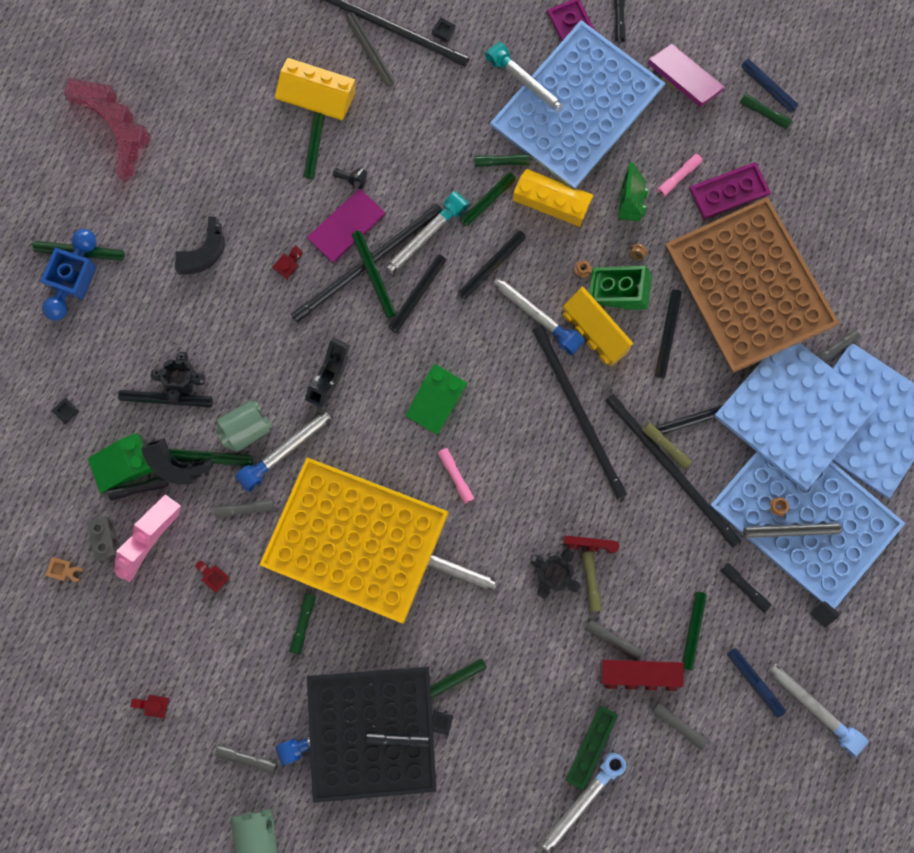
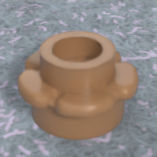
M635 244L630 247V257L635 260H643L648 253L642 244Z
M586 260L578 261L574 266V273L581 278L588 277L592 272V266Z
M782 497L774 498L770 502V511L774 515L784 516L789 510L788 502Z

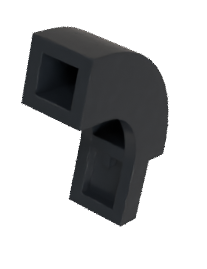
M208 216L207 237L201 247L193 251H176L175 270L179 275L200 273L210 268L221 256L225 246V239L222 235V225L216 217Z
M334 337L330 340L323 365L315 379L308 386L305 397L306 401L320 408L325 405L346 367L349 358L347 356L350 349L349 344Z
M165 438L147 442L141 448L144 459L151 470L162 479L172 483L192 484L197 477L207 475L213 467L211 459L193 463H184L177 460L170 453Z

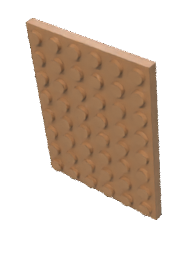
M768 197L665 244L669 255L732 373L839 325L838 319Z

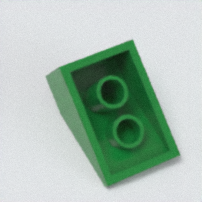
M629 162L621 185L618 219L640 222L641 217L645 216L646 205H643L644 199H647L648 188H645L646 181L633 162Z
M647 266L593 267L589 294L599 305L628 310H648L652 274Z
M434 363L405 416L438 435L465 392L467 382Z
M138 433L119 439L88 458L100 494L108 491V489L119 487L153 473L144 459L141 448L145 445V442Z

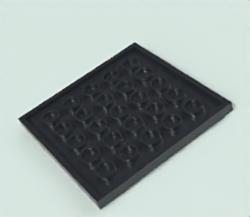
M429 666L307 675L313 803L437 792ZM366 733L428 736V748L366 745Z

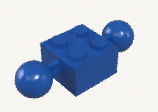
M79 229L73 234V253L58 248L54 249L40 280L47 288L56 291L54 297H49L43 302L42 312L46 318L57 321L65 317L67 314V304L65 303L67 295L83 300L97 268L90 259L84 258L85 253L92 251L96 247L97 239L92 231Z

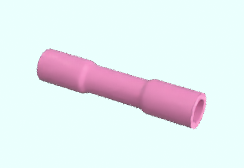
M694 154L681 169L657 188V192H662L661 196L665 197L688 173L692 172L703 162L701 156Z
M448 448L439 451L437 454L456 485L463 503L466 504L468 501L474 500Z

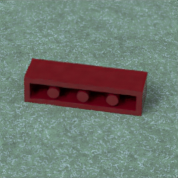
M600 660V684H605L606 689H617V685H625V689L637 690V686H645V690H657V686L665 687V691H678V687H683V662Z

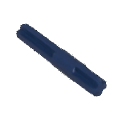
M750 59L742 63L741 67L789 112L796 110L798 103Z
M731 649L727 653L730 660L776 717L783 716L786 709L738 649Z

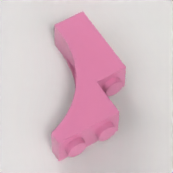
M164 495L134 524L133 535L116 552L114 572L119 578L125 579L128 582L134 578L152 546L178 517L181 508L180 504Z

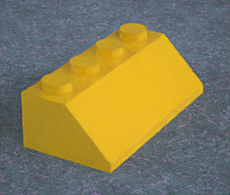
M287 58L280 71L275 99L343 121L355 95V79Z
M526 169L514 190L513 201L581 227L594 195L577 188L573 189L565 183Z
M583 286L563 306V318L568 323H573L575 331L588 340L587 345L593 351L596 350L600 354L599 358L605 365L609 364L611 367L629 352L633 342Z

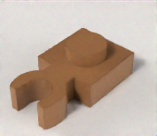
M52 557L45 576L62 581H67L69 576L72 581L81 582V579L75 577V573L77 571L84 572L85 570L81 567L71 568L72 562Z

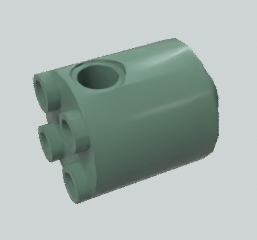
M250 399L244 405L233 409L217 419V436L225 447L239 452L263 435L271 432L270 428L273 426L266 416L262 418L259 412L262 409L256 400L252 402Z
M271 809L262 810L258 813H245L231 818L235 853H278Z

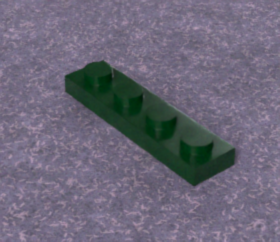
M599 705L565 781L582 790L585 789L618 714Z

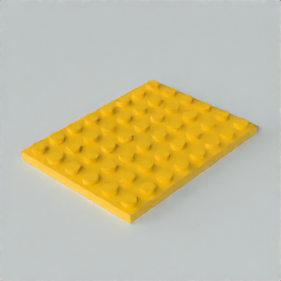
M306 458L259 565L404 624L449 512L321 462Z

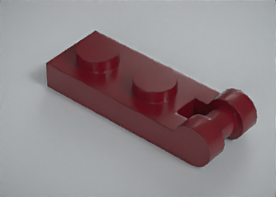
M566 535L563 537V545H567V549L579 550V547H587L586 551L598 552V549H606L609 554L619 550V543L614 540Z

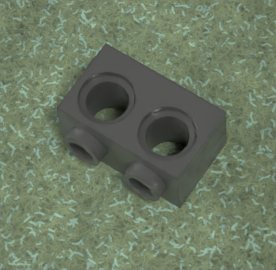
M103 517L87 522L95 560L104 562L115 559L119 545L113 519Z

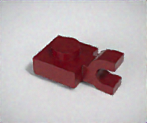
M295 245L290 251L289 256L283 253L272 268L287 280L299 267L295 262L303 254L302 250Z
M201 560L195 565L205 575L201 580L215 593L230 579L216 565L210 568Z
M149 694L147 700L132 699L130 707L145 709L144 715L165 718L169 698Z

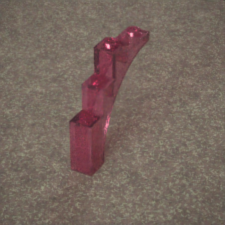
M68 78L64 92L67 100L70 103L78 104L94 111L112 128L118 145L119 161L117 175L121 180L129 181V177L133 176L134 173L133 162L134 159L138 158V149L145 148V145L150 141V134L145 126L132 124L133 114L127 105L116 104L117 96L111 85Z

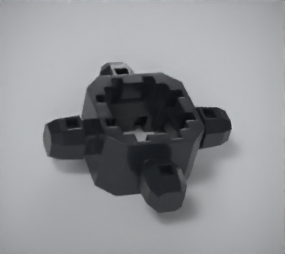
M179 352L176 360L169 359L164 363L163 369H153L150 374L151 379L154 381H161L171 403H177L181 394L187 395L192 392L194 384L204 385L206 381L205 375L195 373L193 366L188 361L186 352ZM172 371H187V379L181 382L180 385L176 382L169 384Z
M564 550L560 555L561 558L557 555L549 556L545 562L541 556L534 555L530 561L535 568H540L537 574L538 581L544 585L539 587L537 595L542 599H545L550 594V589L558 592L564 590L567 586L568 590L573 593H577L580 589V583L575 579H571L574 574L573 566L568 563L574 557V552L571 550ZM552 561L568 571L559 586L554 585L543 576Z

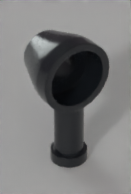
M335 168L333 177L347 180L352 186H354V180L359 181L361 185L357 188L363 189L366 184L367 172L362 168H357L349 174Z

